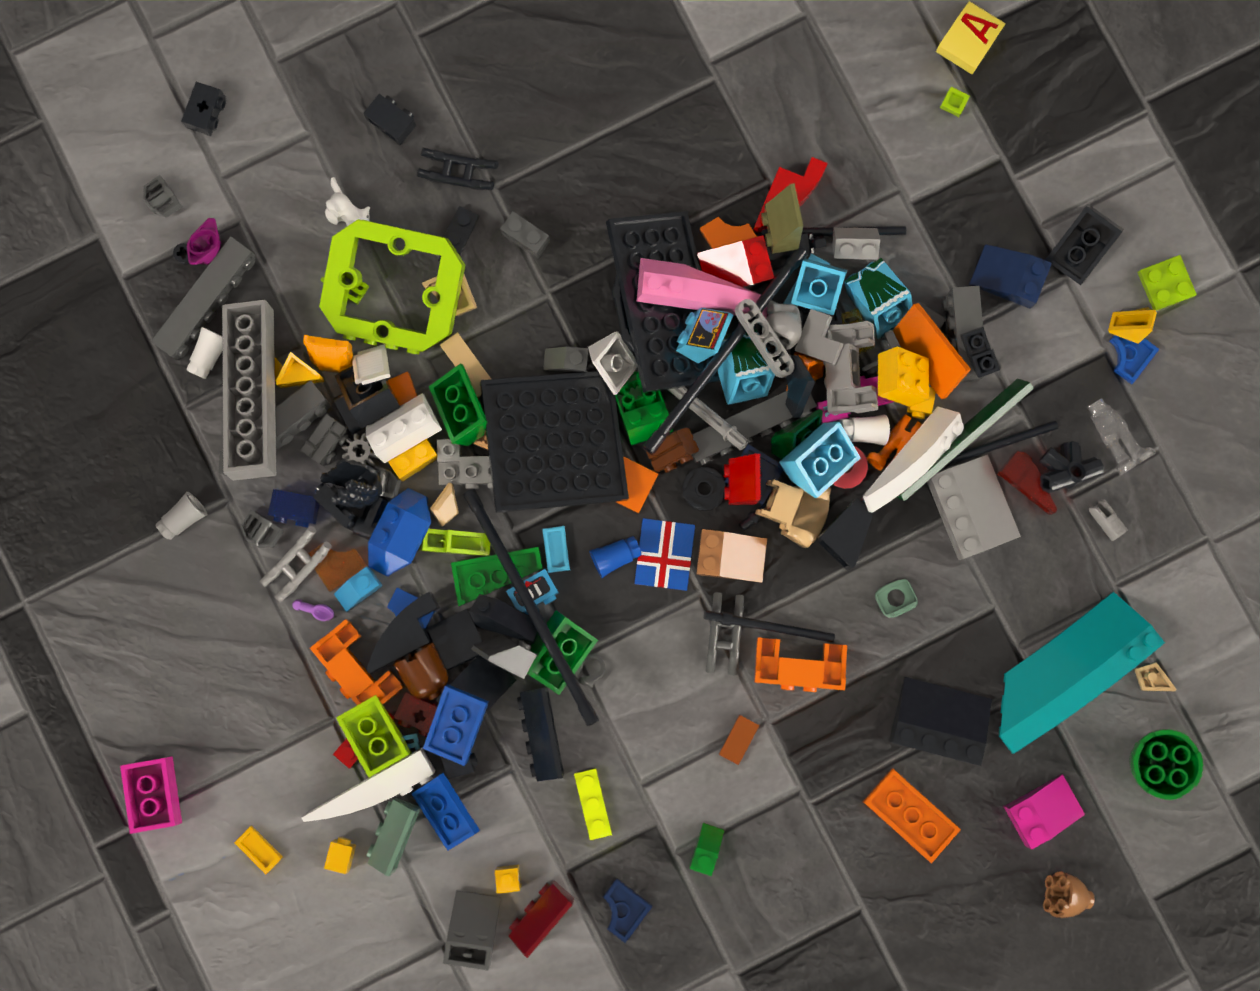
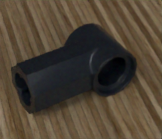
M379 497L377 501L366 506L363 515L358 518L355 524L353 534L369 540L389 501Z

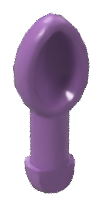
M300 599L295 600L292 604L295 610L311 613L313 617L320 621H329L335 616L333 610L324 604L312 605L302 602Z

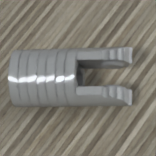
M1105 499L1099 500L1098 506H1091L1089 508V512L1111 541L1116 540L1128 531L1127 527H1125L1124 523Z

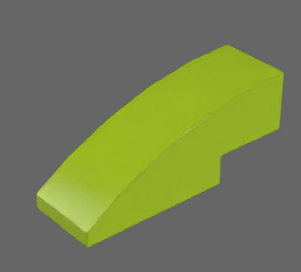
M428 529L419 547V551L490 556V542L485 533Z

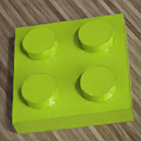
M1180 255L1137 272L1153 310H1161L1197 295Z

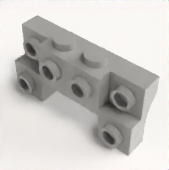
M869 321L852 324L829 325L825 338L844 345L836 365L823 361L826 367L824 384L827 389L828 413L837 415L848 412L863 413L878 410L877 388L872 385L860 387L859 348L875 345L874 324Z
M450 439L437 440L440 486H446L450 482L453 486H465V489H479V485H488L489 489H493L489 456L461 457V445L452 444Z

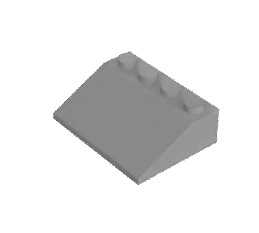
M988 455L938 472L927 481L958 561L1021 537Z

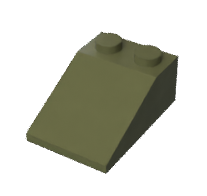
M795 183L788 185L765 204L764 213H761L762 224L767 226L768 233L765 234L767 247H771L772 254L797 250L799 248L803 222Z

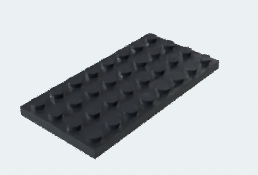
M688 212L608 219L606 226L643 393L689 387L714 357L711 356L700 363H696L676 351L679 345L677 340L686 329L687 324L685 321L688 315L697 310L637 302L641 258L685 264L700 270ZM716 371L707 384L721 382L718 371Z

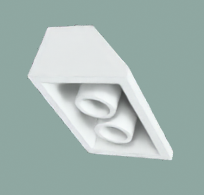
M422 393L401 405L400 408L376 420L373 424L367 425L366 438L374 454L386 463L441 431L442 428L425 395Z

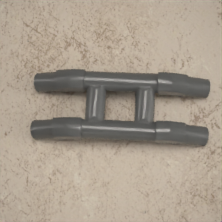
M716 592L713 594L712 612L721 613L722 594ZM736 595L734 616L743 617L744 596ZM711 621L706 672H715L717 649L730 650L728 674L737 675L742 626L733 624L726 626L721 625L720 622ZM719 626L733 628L731 641L718 640Z

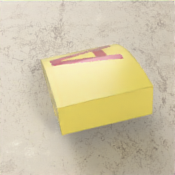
M969 1L943 38L936 52L970 74H973L1005 26V23Z

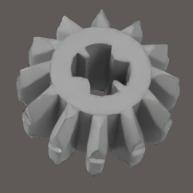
M357 433L354 434L355 441L347 438L346 441L350 445L342 446L343 450L348 451L342 455V458L348 459L347 461L355 460L357 463L360 462L365 465L369 463L374 466L375 462L371 459H377L378 457L373 453L366 434L363 433L361 439ZM360 447L365 450L364 455L360 454L361 457L356 453L357 449L361 450Z

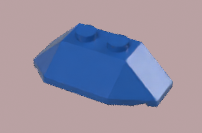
M407 488L388 502L368 541V567L385 576H390L393 572L412 563L431 525L428 497Z

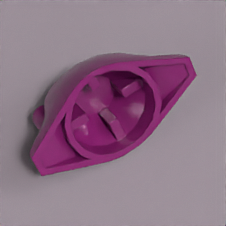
M208 218L189 238L187 242L189 264L209 265L220 251V236L215 218Z

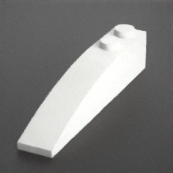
M936 407L863 495L868 512L873 513L893 500L922 477L941 458L964 429L959 412Z
M422 747L374 776L365 779L307 812L302 817V820L306 822L341 816L374 806L399 793L401 796H404L413 790V785L419 782L423 785L432 780L431 775L436 770Z

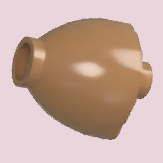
M1061 871L1053 876L1048 875L1046 877L1043 908L1052 916L1069 918L1079 915L1085 909L1093 907L1095 901L1093 892L1088 891L1087 887L1077 877Z

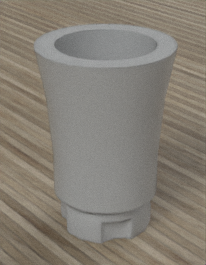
M186 492L161 517V520L156 523V528L166 539L171 540L208 514L201 502L194 495Z

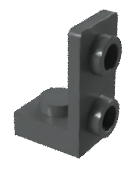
M893 330L884 333L881 337V346L884 351L897 346L900 347ZM878 361L861 368L860 374L867 373L870 376L878 372Z

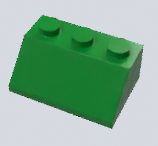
M460 363L428 387L452 444L469 446L484 436L487 420L465 367Z
M556 610L546 624L573 674H575L598 640ZM538 635L534 644H531L530 649L537 656L527 674L560 695L566 683L543 640Z

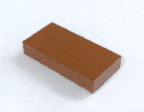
M739 715L719 755L739 765L760 725Z

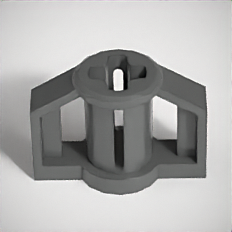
M160 175L144 185L143 200L154 214L167 218L183 207ZM160 185H162V188H161V189H159V190L156 191L154 194H152L151 196H149V193H150V192H152V191L155 190L157 187H159ZM171 200L173 201V203H171L169 206H167V207L164 208L163 210H161V211L158 210L159 208H161L162 206H164L165 204H167L169 201H171Z
M378 466L372 467L379 472L381 477L382 494L380 497L395 498L398 495L401 480L390 469ZM391 475L393 477V480L391 483L389 493H387L386 488L388 485L389 477ZM365 479L363 483L368 485V481Z
M253 510L249 511L240 526L245 539L259 548H273L285 531ZM257 518L258 521H257L256 525L254 526V528L252 529V531L250 532V534H248V530H249L250 526L252 525V523L254 522V520ZM274 529L267 543L262 544L270 530Z

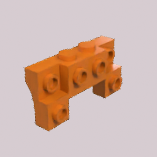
M345 619L330 633L310 647V650L327 669L325 671L326 675L333 682L337 681L340 684L341 688L339 690L347 699L351 698L356 705H359L377 695L384 705L405 687L391 670H388L377 681L368 673L366 668L349 649L362 636L351 622Z
M757 637L755 683L778 684L784 690H794V686H801L803 691L817 692V688L845 690L847 645L823 643L822 661L779 657L780 639Z

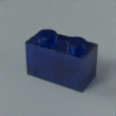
M273 489L268 515L274 517L273 521L287 524V520L296 521V526L308 528L309 524L316 525L320 503L312 496Z

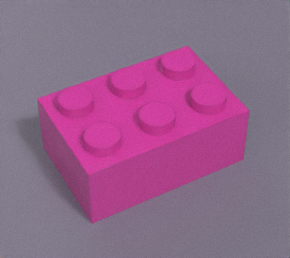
M173 756L120 766L130 834L172 827L182 823Z

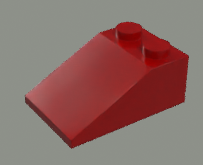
M763 235L697 253L701 271L741 287L774 278Z
M760 454L730 458L728 464H724V478H728V486H724V500H728V505H755L760 501Z

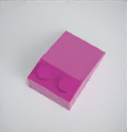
M1063 774L1003 806L1024 845L1030 849H1034L1052 839L1085 815Z

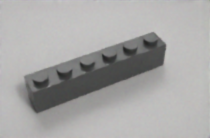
M230 236L151 342L177 361L179 358H183L189 351L188 346L193 340L199 338L201 327L212 321L215 317L216 309L227 301L229 292L240 284L241 276L246 270L248 271L253 267L254 259L257 256Z
M785 391L725 419V421L731 426H736L737 431L750 444L754 442V437L761 435L762 438L774 432L773 428L778 426L784 428L793 423L795 418L792 417L785 405L788 391ZM811 393L801 418L812 413V410L817 407ZM712 426L693 434V440H695L699 448V452L692 455L695 464L701 463V465H705L713 461V456L719 453L724 456L734 451L732 447L735 446L730 441L723 440V436Z

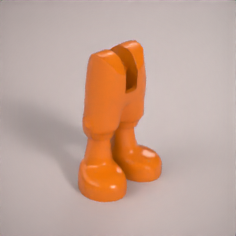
M905 414L890 432L888 442L884 445L883 449L878 453L870 452L866 458L867 461L874 468L881 471L892 451L897 448L896 457L921 427L922 423L917 421L910 430L911 432L906 431L905 429L908 428L912 417Z

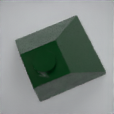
M818 409L777 431L771 439V453L780 459L786 457L822 425L823 411Z

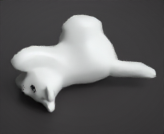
M332 177L331 186L335 193L331 196L330 200L326 201L327 209L325 210V215L329 222L337 224L340 221H344L349 226L358 219L369 221L370 207L368 206L364 209L355 207L348 197L342 193L336 178Z

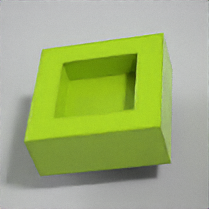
M950 87L940 108L959 117L970 96Z

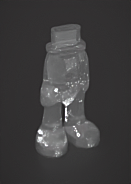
M1103 398L1087 407L1093 415L1090 418L1094 420L1095 427L1103 443H1105L1107 449H1111L1117 461L1116 470L1120 476L1155 454L1151 447L1142 448L1135 441L1127 428L1128 425L1116 410L1110 409L1111 405L1107 406ZM1120 438L1125 444L1132 458H1130L1125 453V451L1119 444L1118 440Z

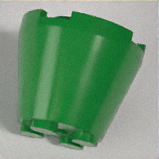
M1169 729L1152 731L1136 742L1129 756L1131 772L1138 785L1148 794L1160 799L1174 800L1182 798V796L1198 785L1202 777L1203 758L1201 752L1198 751L1196 745L1187 735L1179 731ZM1152 760H1157L1158 764H1152Z

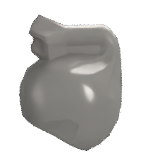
M770 301L766 306L769 315L766 317V320L786 350L791 349L798 343L802 333L799 308L794 304H779Z

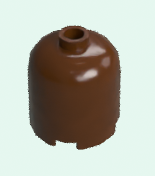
M433 642L422 647V650L417 652L415 656L413 653H410L394 663L407 689L416 698L429 697L432 700L442 694L441 689L448 683V673Z

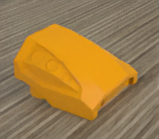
M304 335L303 342L307 348L310 361L319 370L340 373L353 366V351L349 341Z

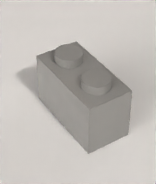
M834 227L832 241L834 259H878L880 247L878 228Z

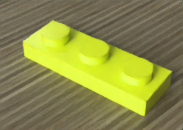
M596 768L574 773L590 840L612 835Z

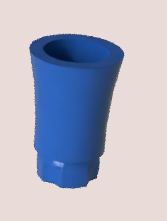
M634 536L589 550L592 561L601 578L632 562L633 559L642 554Z

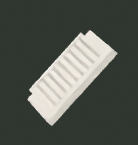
M385 344L359 351L357 355L353 356L352 362L356 384L362 383V385L390 377Z

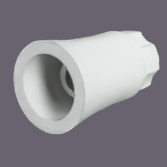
M201 327L199 338L189 359L190 363L187 370L206 379L209 371L213 369L223 351V336Z
M886 415L861 418L850 417L849 419L839 420L851 442H866L886 445L888 442L890 424Z

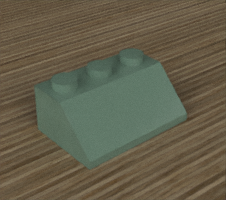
M397 797L392 802L389 801L384 810V814L387 816L384 823L380 822L375 835L378 838L375 844H371L367 852V857H370L367 864L388 877L396 871L421 808Z

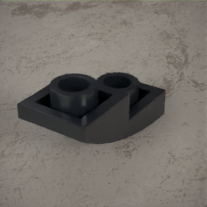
M984 327L960 335L978 378L1000 370L994 350L990 348Z

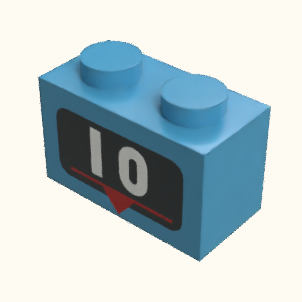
M546 569L524 580L536 605L542 602L547 605L557 599L555 595L559 592ZM515 588L508 589L506 592L515 608L529 615Z

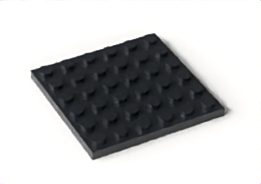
M599 371L480 381L483 412L487 420L486 437L496 513L619 502L629 499L615 394L612 393Z

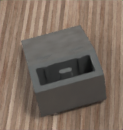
M456 890L443 964L489 970L501 897Z

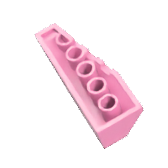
M645 258L640 259L637 302L693 310L706 308L736 315L735 308L738 303L745 299L756 302L761 294L685 264ZM744 307V309L742 310L743 313H748L750 308ZM767 307L762 312L765 319L767 317Z

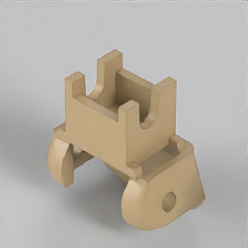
M774 479L772 481L767 480L766 485L773 487L765 510L757 509L755 514L780 523L781 535L786 536L802 548H808L819 536L825 524L829 511L831 488L829 487L818 498H814L799 486L792 487Z

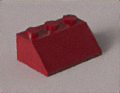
M555 880L551 884L547 882L538 892L541 895L536 902L531 900L525 907L524 911L526 914L520 920L517 917L509 926V929H511L508 935L509 938L526 958L532 954L573 905L574 897Z

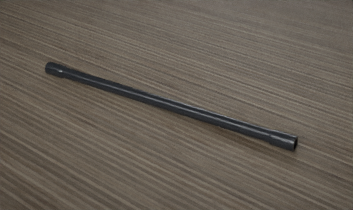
M799 247L797 250H794L783 268L755 302L761 312H763L793 271L806 258L807 252L803 248ZM754 316L748 322L750 323L757 318ZM741 323L738 324L721 346L718 353L714 355L660 427L653 432L643 445V449L647 453L655 454L672 428L746 334V330Z
M475 489L466 491L463 494L465 500L479 521L572 694L586 725L591 726L599 721V718L594 708L582 691L487 515L480 497Z

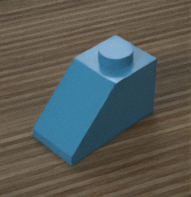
M365 567L348 579L334 595L345 611L348 612L383 585L371 568Z

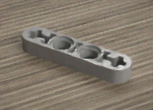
M745 299L738 303L735 308L736 317L771 371L779 378L790 375L794 370L793 360L756 303L750 299ZM744 307L750 308V311L745 314L742 310L744 309ZM754 316L757 318L750 323L748 322ZM758 323L763 327L762 335L754 332V324ZM767 342L775 345L776 351L774 354L767 352ZM780 354L781 357L774 361L772 359ZM785 363L787 367L781 371L779 367Z

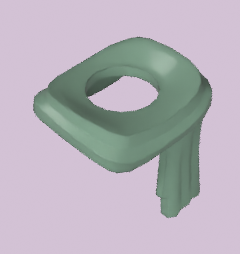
M899 579L885 584L875 593V599L882 613L888 618L902 615L914 609L918 604L917 597L907 579ZM894 589L900 590L904 594V602L898 607L890 605L887 599L889 592Z

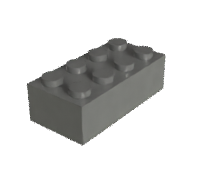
M979 286L954 287L944 297L945 299H942V311L946 312L944 333L948 334V341L971 368L961 382L979 381L983 377H977L960 335L983 327Z

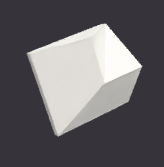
M614 332L592 344L588 349L591 360L612 393L617 394L636 370L637 362L628 346L622 340L619 332Z

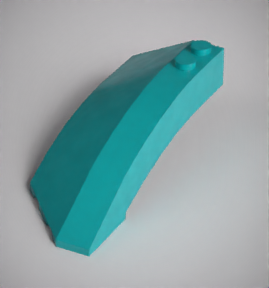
M1115 592L1110 593L1064 631L1004 673L1003 682H1005V688L1001 703L1002 721L999 727V737L1012 754L1016 753L1091 702L1133 670L1165 642L1148 621Z

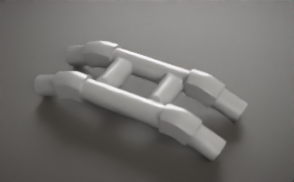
M309 526L285 556L259 580L266 587L282 572L291 579L274 596L279 603L297 589L298 585L321 563L332 547L329 542H324L312 557L303 549L316 533V529L313 526ZM296 556L306 564L298 573L289 565Z

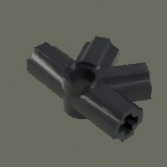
M1074 441L1061 444L1060 453L1050 447L1039 460L1040 464L1050 470V472L1040 476V486L1043 491L1048 493L1064 488L1071 489L1076 484L1099 477L1104 473V465L1101 459L1092 457L1082 461L1081 446L1078 442Z

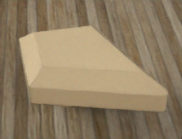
M450 482L430 508L441 527L459 514L454 487Z
M1157 662L1134 669L1142 691H1176L1175 686Z

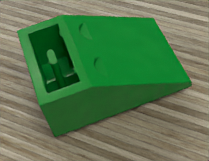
M639 371L633 372L620 391L615 394L631 445L648 440L669 415L660 391L643 393Z

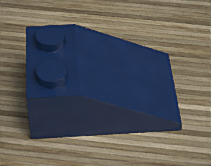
M985 244L969 285L979 286L983 291L1031 309L1038 301L1052 263L1033 255Z

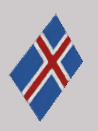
M643 518L639 544L642 554L637 560L634 584L687 591L695 525Z

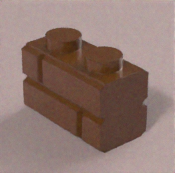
M689 428L677 430L666 436L665 441L654 455L647 453L649 459L652 460L651 463L656 472L665 470L668 473L678 468L677 463L685 464L694 459L692 455L699 452V448L695 440H693L694 437Z

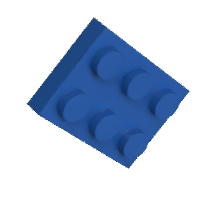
M446 685L423 749L465 766L489 701L453 686Z
M444 773L412 793V796L447 851L480 831Z

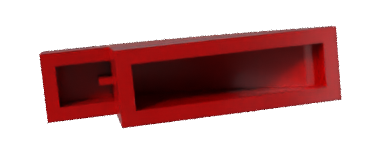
M812 157L804 176L779 167L753 231L759 233L762 232V229L767 228V226H763L761 213H764L765 204L790 184L795 183L799 207H801L819 184L828 163Z

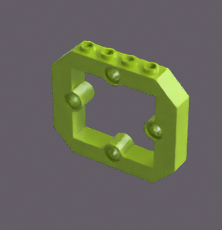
M358 219L332 236L319 307L336 333L343 334L342 338L356 340V337L362 338L366 344L377 345V342L385 343L386 348L398 350L399 347L407 348L406 352L419 355L420 351L423 352L430 349L452 334L465 263L448 238ZM359 238L388 244L389 251L395 255H407L412 250L441 256L436 285L428 287L422 295L424 304L431 308L426 333L395 326L390 320L375 322L345 315L349 290L358 288L362 283L361 272L354 268ZM399 238L405 241V247L401 251L396 247V241ZM348 272L354 277V281L350 285L345 281V275ZM433 291L438 292L440 295L438 303H433L430 299ZM382 325L388 328V335L386 337L381 336L379 332Z

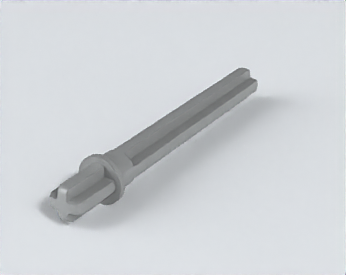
M682 387L668 389V391L680 400L687 392V389ZM696 397L689 408L723 436V440H728L739 450H743L747 446L748 440L737 431V427L731 426Z

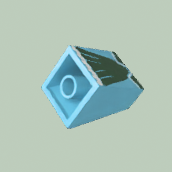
M882 258L869 263L864 269L851 274L844 281L848 296L864 320L874 324V335L877 339L881 338L884 333L893 330L913 306L911 292Z
M754 329V332L759 335L757 329ZM747 332L717 370L728 405L768 396L775 377ZM725 334L721 346L731 334Z

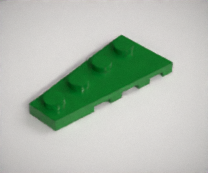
M539 547L508 552L521 578L543 569ZM497 555L451 563L458 607L476 600L479 594L487 595L511 584Z

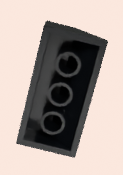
M548 687L520 692L521 697H517L519 710L524 711L525 719H521L524 733L528 732L529 741H526L527 754H532L533 763L530 764L531 775L536 777L537 782L561 779L565 774Z

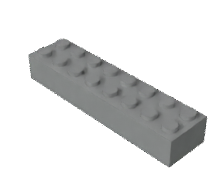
M266 300L222 305L223 473L233 481L276 476L274 310Z

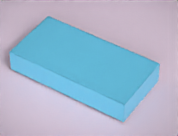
M565 526L543 529L548 573L569 571L570 565Z

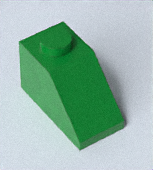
M706 823L702 824L689 864L691 870L712 876L719 855L724 829Z

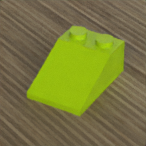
M377 695L336 717L368 778L412 754L404 737Z

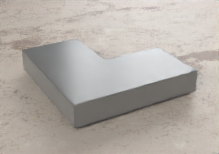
M811 309L795 351L836 365L844 344L825 338L833 317Z

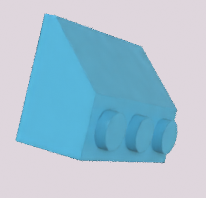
M828 422L820 425L779 463L792 482L814 498H818L861 457L840 422Z

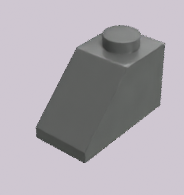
M576 347L545 349L543 371L561 373L587 372L589 350Z

